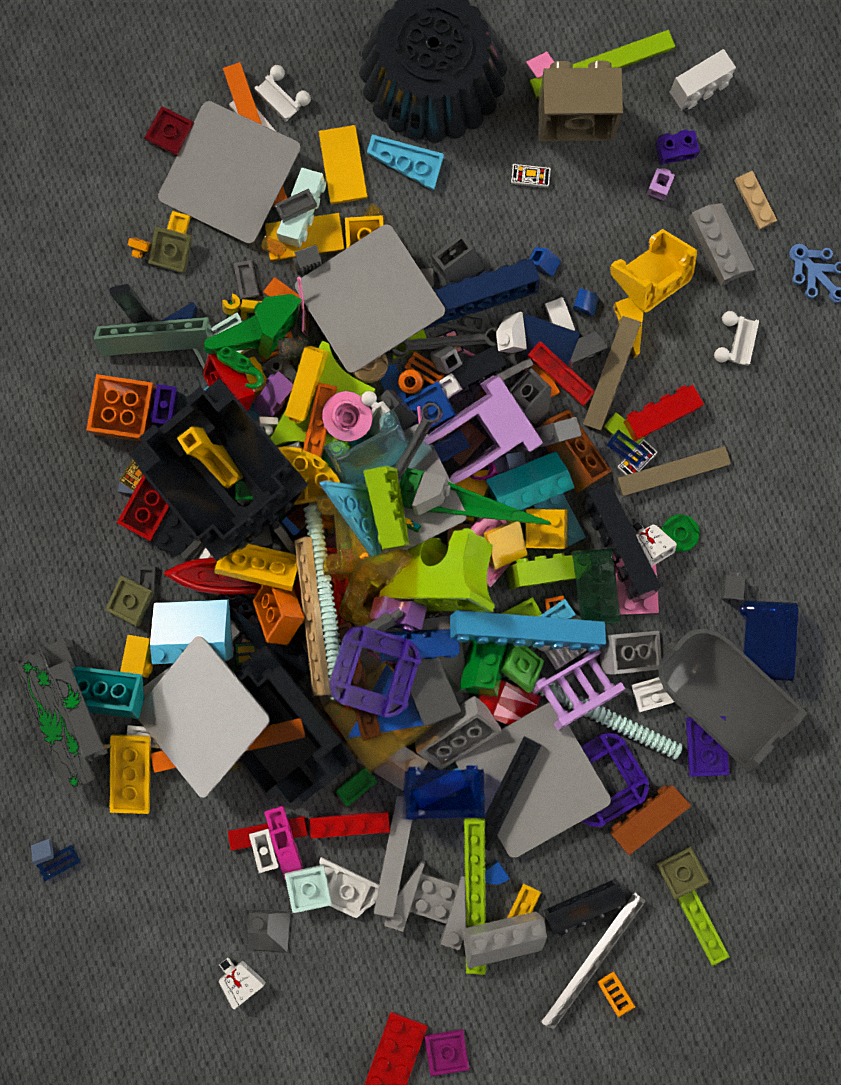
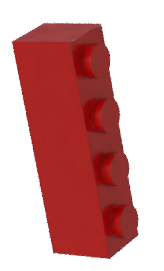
M684 385L676 390L677 393L673 395L668 393L662 396L660 402L656 404L650 402L643 407L644 410L640 412L635 410L626 415L627 419L623 423L633 441L636 442L700 409L704 403L694 385L689 387Z
M389 810L312 816L310 818L311 838L390 832Z

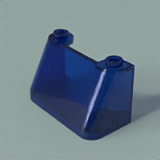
M745 600L744 604L740 605V615L745 620L744 654L772 680L793 681L796 663L798 604Z
M467 765L465 770L420 771V767H408V771H404L403 819L485 817L484 769H478V765Z

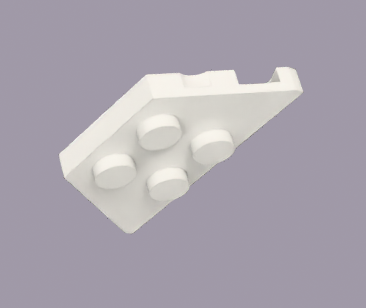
M323 857L320 858V865H324L332 905L329 906L357 918L376 903L379 889L378 883Z

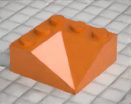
M96 374L86 430L94 435L142 442L139 437L150 428L151 408H154L155 402L152 400L153 391L157 387L152 382Z

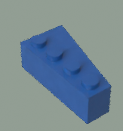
M450 629L413 631V633L405 631L385 632L414 642L421 658L435 659L437 656L455 658L456 655L460 654L459 642L457 639H451ZM380 652V662L398 660V657Z

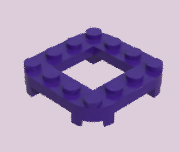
M357 626L350 628L342 639L330 677V694L344 705L390 718L400 714L408 706L407 700L418 665L421 664V656L417 646L408 639L370 627ZM362 647L398 657L387 696L350 685Z
M602 733L581 745L590 763L608 753L627 784V787L610 796L611 801L607 807L582 820L585 824L594 827L604 826L607 822L645 801L649 790V781L623 738L613 733Z

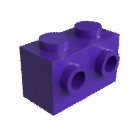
M682 130L678 134L670 135V133L662 134L655 143L660 165L697 158L700 152L695 130Z
M157 384L152 400L155 401L154 409L151 408L150 420H152L154 425L163 426L175 416L179 392L177 387Z

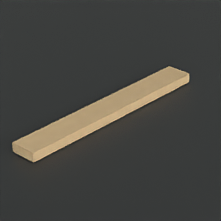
M304 537L295 540V549L305 618L304 624L312 690L315 697L330 695L312 538Z

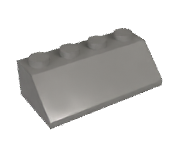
M723 203L707 205L691 213L688 220L720 286L755 270Z
M475 696L459 705L461 713L427 726L413 735L416 753L439 770L447 767L502 732L488 707Z
M381 732L382 736L367 741H362L361 736L352 737L347 740V744L359 757L357 762L405 793L418 779L428 763L419 754L384 732Z
M537 912L462 929L468 968L542 951L547 938L544 917Z

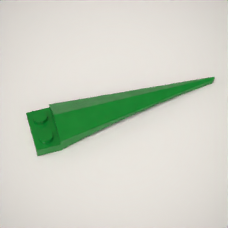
M407 468L399 484L403 507L413 509L412 504L424 471ZM448 482L450 490L456 491L465 511L439 506L427 511L552 525L548 520L494 501Z

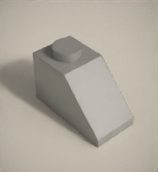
M424 472L412 504L415 515L419 516L443 504L445 496L448 497L450 493V485H448L446 476Z

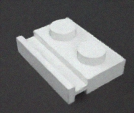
M659 677L631 685L639 712L674 703L664 690Z

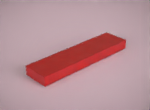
M541 341L527 355L529 359L531 358L541 370L582 407L594 395L595 391Z
M305 816L288 819L293 838L308 836ZM268 823L227 831L231 851L252 847L249 834L269 829Z

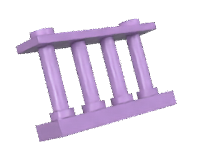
M600 649L594 653L587 652L579 662L547 680L544 677L535 683L536 687L532 691L533 694L542 690L558 715V720L553 724L557 731L625 690L621 682L617 685L611 684L595 660L602 653ZM588 663L605 687V692L600 695L594 691L580 669ZM572 672L589 696V701L585 704L579 701L564 678ZM558 681L573 704V711L568 713L563 710L549 688L551 684Z

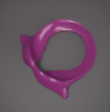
M491 462L480 469L484 470L490 466L488 475L477 477L472 474L470 478L486 480L497 475L498 472L495 464Z

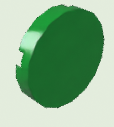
M674 515L668 518L662 526L661 530L676 542L675 552L691 550L699 540V527L687 515Z

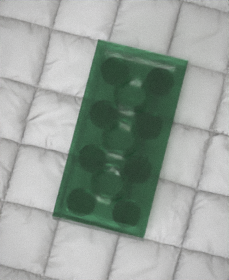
M612 548L573 552L581 620L605 622V624L621 623Z

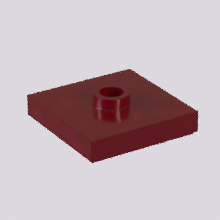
M161 106L144 139L178 156L194 122Z

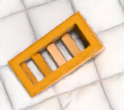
M615 972L597 981L618 1017L635 1008L634 1003ZM612 979L615 980L614 984L605 988L604 984ZM618 986L620 990L613 993L612 995L608 993L610 990ZM621 993L624 995V997L619 999L618 1001H613V998L620 995ZM627 1000L628 1004L618 1009L617 1006Z

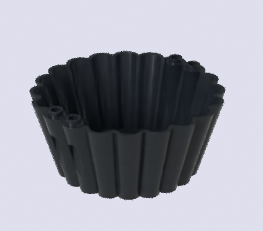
M397 0L372 30L370 40L362 51V58L365 62L360 68L359 75L362 81L366 83L363 95L366 100L374 103L373 112L376 117L387 119L388 127L392 131H405L406 135L412 140H420L426 136L431 142H441L446 135L453 139L460 138L465 134L466 128L476 129L482 125L483 115H490L495 111L497 107L495 98L500 97L505 90L502 77L507 72V64L502 57L503 46L484 15L477 7L472 6L469 0ZM431 40H436L439 46L431 49L428 43Z

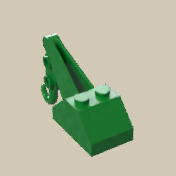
M293 294L265 297L261 303L258 302L253 310L255 312L253 317L207 338L204 341V351L207 354H216L220 362L239 373L255 376L257 382L255 384L246 383L245 386L250 389L259 388L264 382L263 374L254 367L247 357L237 351L256 349L260 356L268 360L296 323L302 299Z

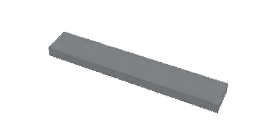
M397 796L374 914L390 918L394 916L416 803L415 799Z

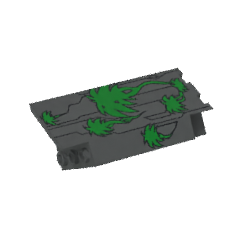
M62 639L46 647L40 646L36 648V651L28 653L23 659L17 660L14 664L64 788L68 792L95 779L89 762L94 760L95 757L109 754L111 746L110 744L102 745L72 669L76 668L69 649L75 647L73 640Z

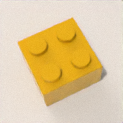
M526 509V513L548 520L552 524L526 523V548L565 549L568 547V509Z

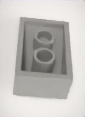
M659 631L606 635V645L600 648L602 652L600 654V664L605 674L659 670V664L662 660Z

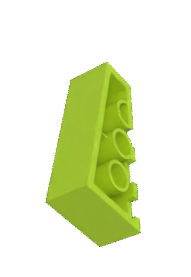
M383 466L363 470L375 524L379 533V545L382 546V549L410 545L397 468Z
M582 550L573 551L569 556H564V553L553 554V558L546 559V555L534 557L535 561H528V558L518 559L516 564L510 565L506 569L509 590L522 586L531 587L541 583L549 584L593 576L589 553H582Z

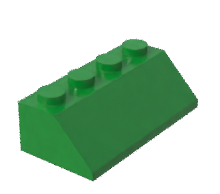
M472 640L468 647L459 691L497 697L503 673L500 669L507 655L509 643L505 645H496L495 642L479 644Z

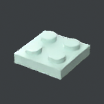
M324 865L285 873L293 913L332 905Z

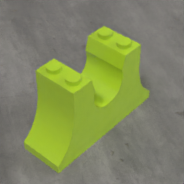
M322 340L319 348L329 351L319 383L337 386L336 394L345 391L353 392L361 397L366 391H372L376 394L375 388L346 373L335 361L330 344ZM314 398L305 421H300V423L292 422L288 416H285V412L283 413L270 438L277 447H285L296 442H300L301 446H304ZM327 432L323 451H325L326 455L342 462L343 458L347 459L351 452L349 441H341Z
M468 528L453 532L449 541V548L441 542V539L436 537L423 541L421 544L404 552L396 574L380 591L379 597L387 596L402 601H413L427 607L426 611L493 612L495 604L490 599L487 589V571L493 545L487 542L486 538L476 535L472 529Z

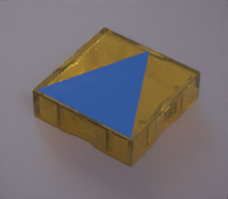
M388 661L366 676L369 690L387 696L394 670ZM410 694L407 700L408 706L400 714L390 718L376 714L382 736L367 741H362L353 707L334 700L323 707L370 774L392 759L402 748L414 743L434 728V724L424 728Z

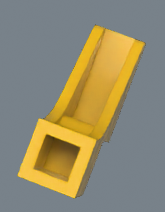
M190 427L177 438L185 452L198 458L225 488H230L243 478L225 447L212 444L203 428Z

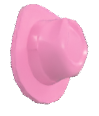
M348 391L339 392L330 397L325 403L322 420L325 428L333 437L341 441H354L364 436L370 429L372 424L371 409L362 403L360 395Z

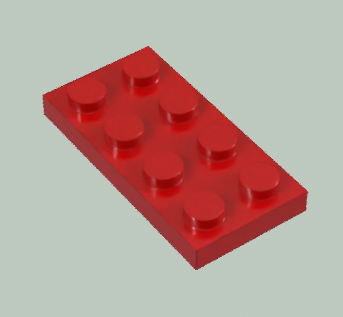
M391 1011L364 1085H407L428 1025Z

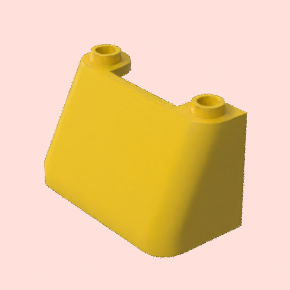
M662 229L650 237L649 250L627 265L623 259L614 261L611 264L610 273L635 305L643 312H648L692 279L695 271L697 250Z

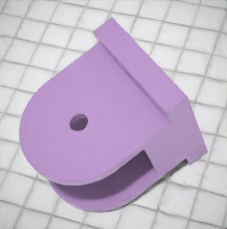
M493 375L482 382L480 385L487 395L436 428L423 440L425 445H429L476 415L494 442V445L455 471L449 477L452 484L474 474L518 444L530 452L543 443L500 376Z

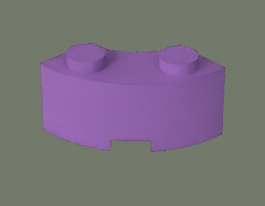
M278 371L275 375L272 374L266 380L267 385L253 401L255 403L254 411L261 417H279L284 412L289 401L293 384Z
M387 596L374 598L369 620L374 621L387 612L391 615L400 608L404 615L395 621L396 625L392 627L401 628L402 631L413 633V630L422 629L427 607L413 601H402Z

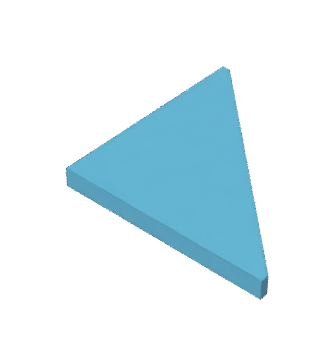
M330 481L320 482L325 493L374 562H382L381 546L378 542L379 533L375 524L368 488Z

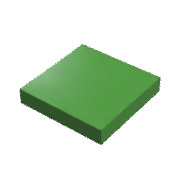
M511 643L500 671L527 693H530L534 689L544 660L527 646H514V643Z

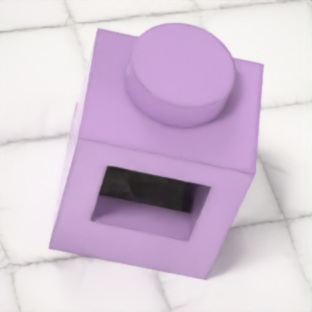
M657 168L647 194L664 201L675 175L668 169Z

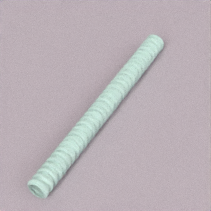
M310 505L304 508V512H306L305 518H307L305 522L308 524L306 529L309 530L307 535L312 538L320 613L324 632L323 637L325 639V651L327 652L326 657L328 659L326 660L328 663L327 669H329L328 675L331 677L341 640L338 639L340 633H337L339 627L336 626L338 621H336L337 615L334 613L336 609L334 608L335 602H333L334 596H332L333 590H331L333 586L330 584L332 579L329 578L331 572H328L330 566L327 565L329 560H327L328 554H326L327 548H325L326 542H324L326 538L323 536L325 532L322 530L324 525L321 524L323 518H320L322 512L319 511L321 506Z
M553 683L549 686L558 702L562 703V706H568V709L573 707V704L560 685L557 687ZM539 691V693H541V696H544L543 691ZM577 696L580 702L582 701L584 704L588 702L587 698L584 700L582 696ZM603 706L597 707L584 715V717L589 716L591 720L595 719L597 723L601 722V725L605 724L607 728L612 727L613 731L616 729L618 733L622 732L624 736L628 735L630 739L634 738V741L639 740L640 744L645 743V746L649 745L651 749L655 748L657 752L661 751L663 755L666 753L667 757L672 756L674 760L681 753L682 744H676L677 742H672L670 738L665 739L664 735L661 737L659 733L655 734L653 730L649 731V728H643V725L638 726L637 722L632 723V720L628 721L626 717L622 718L620 714L616 715V712L611 713L609 709L605 710Z

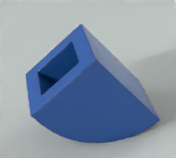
M535 247L529 258L533 259L537 271L553 277L561 262L547 248Z
M580 288L573 310L594 317L599 297L588 290Z
M498 860L485 869L486 883L495 885L510 879Z

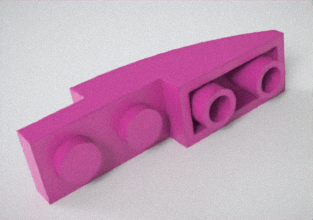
M283 805L267 810L264 813L270 830L269 834L285 878V873L301 870L303 865Z

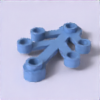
M803 244L794 245L789 252L790 258L795 262L792 282L795 285H801L804 282L805 276L802 273V266L804 264L808 269L805 296L808 299H813L817 296L818 290L815 287V280L817 278L830 292V301L840 303L841 297H837L835 292L841 293V287H836L823 272L841 274V271L836 269V266H841V262L836 264L813 263L810 259L821 258L827 261L833 255L830 248H824L822 251L808 250ZM797 250L802 251L801 256L797 254ZM823 252H828L829 257H825ZM796 276L801 277L800 282L796 280ZM809 290L814 291L813 296L809 294Z

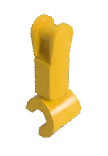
M232 293L233 305L228 304L226 300H222V307L224 313L230 316L238 313L239 309L244 313L255 314L253 310L256 304L262 301L242 299V302H240L239 297Z

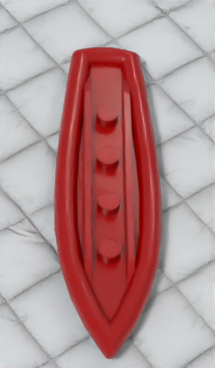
M214 558L188 561L164 572L166 577L183 587L210 594H257L262 586L259 583L216 574L215 567L217 561Z

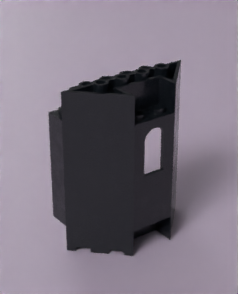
M220 378L205 391L201 387L197 388L185 398L189 403L186 407L160 428L155 425L149 428L139 437L142 443L129 453L146 479L195 539L203 544L216 561L237 550H242L254 541L252 537H258L264 531L263 528L266 525L275 523L279 519L278 515L281 513L284 516L309 485ZM190 427L203 428L212 444L223 445L242 474L243 482L253 493L251 504L245 507L237 505L209 469L198 458L185 452L177 438Z
M265 646L262 650L258 649L250 656L252 659H247L233 673L269 715V724L267 726L300 718L304 725L306 737L245 751L238 761L269 800L280 793L294 811L357 761L359 757L273 649Z

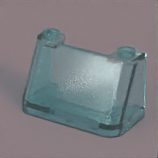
M393 409L383 414L379 420L382 432L348 450L347 446L341 441H334L324 446L328 461L341 483L366 486L363 470L383 466H396L408 445V441Z

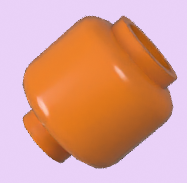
M408 369L401 373L398 384L403 392L414 394L422 389L424 378L420 371Z

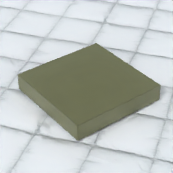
M155 226L148 264L185 273L193 235Z
M121 575L105 610L135 626H140L155 591Z
M691 846L656 864L674 900L710 883Z

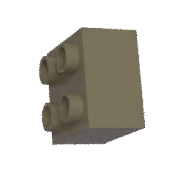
M557 61L552 63L550 68H544L538 96L539 141H613L623 113L622 68H612L611 63L608 61L592 62L588 65V68H573L571 62Z

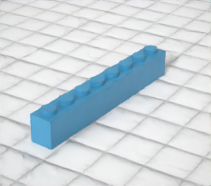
M458 610L450 616L451 639H457L458 642L473 640L479 644L495 642L496 645L514 643V646H525L529 644L535 648L551 646L552 649L569 647L570 650L585 648L590 652L599 651L601 647L606 645L605 622Z

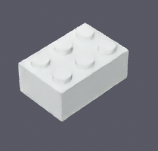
M723 49L676 77L670 94L681 110L685 108L691 109L698 103V100L702 98L706 100L713 95V91L726 88L733 77L736 67Z

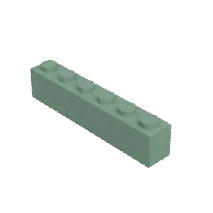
M208 317L97 326L94 341L100 356L204 348V341L212 337L213 332Z

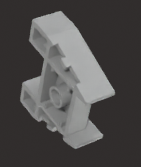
M421 861L399 891L393 918L386 917L384 926L403 932L409 912L446 923L440 940L441 945L460 951L463 941L462 929L466 928L465 875L461 873L459 883L422 872L424 861Z

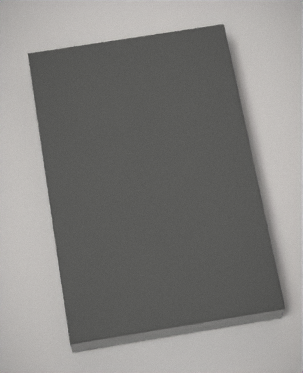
M439 658L418 665L410 695L424 728L461 713Z

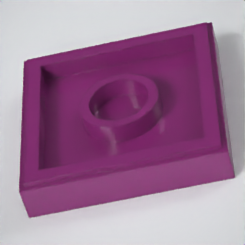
M463 1029L424 1035L430 1076L470 1070Z

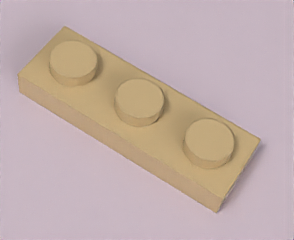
M753 171L735 178L734 181L758 229L760 230L775 223L777 219Z

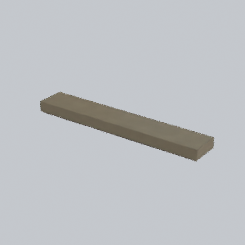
M625 316L622 317L585 417L584 425L602 431L641 326L640 321Z
M724 446L618 477L616 480L623 497L728 466L731 463Z

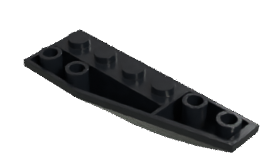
M243 594L217 595L216 600L229 599L230 619L257 649L262 650L265 646L271 647L298 682L309 672L310 665L306 632L303 629L298 628L288 645L267 643L253 600Z

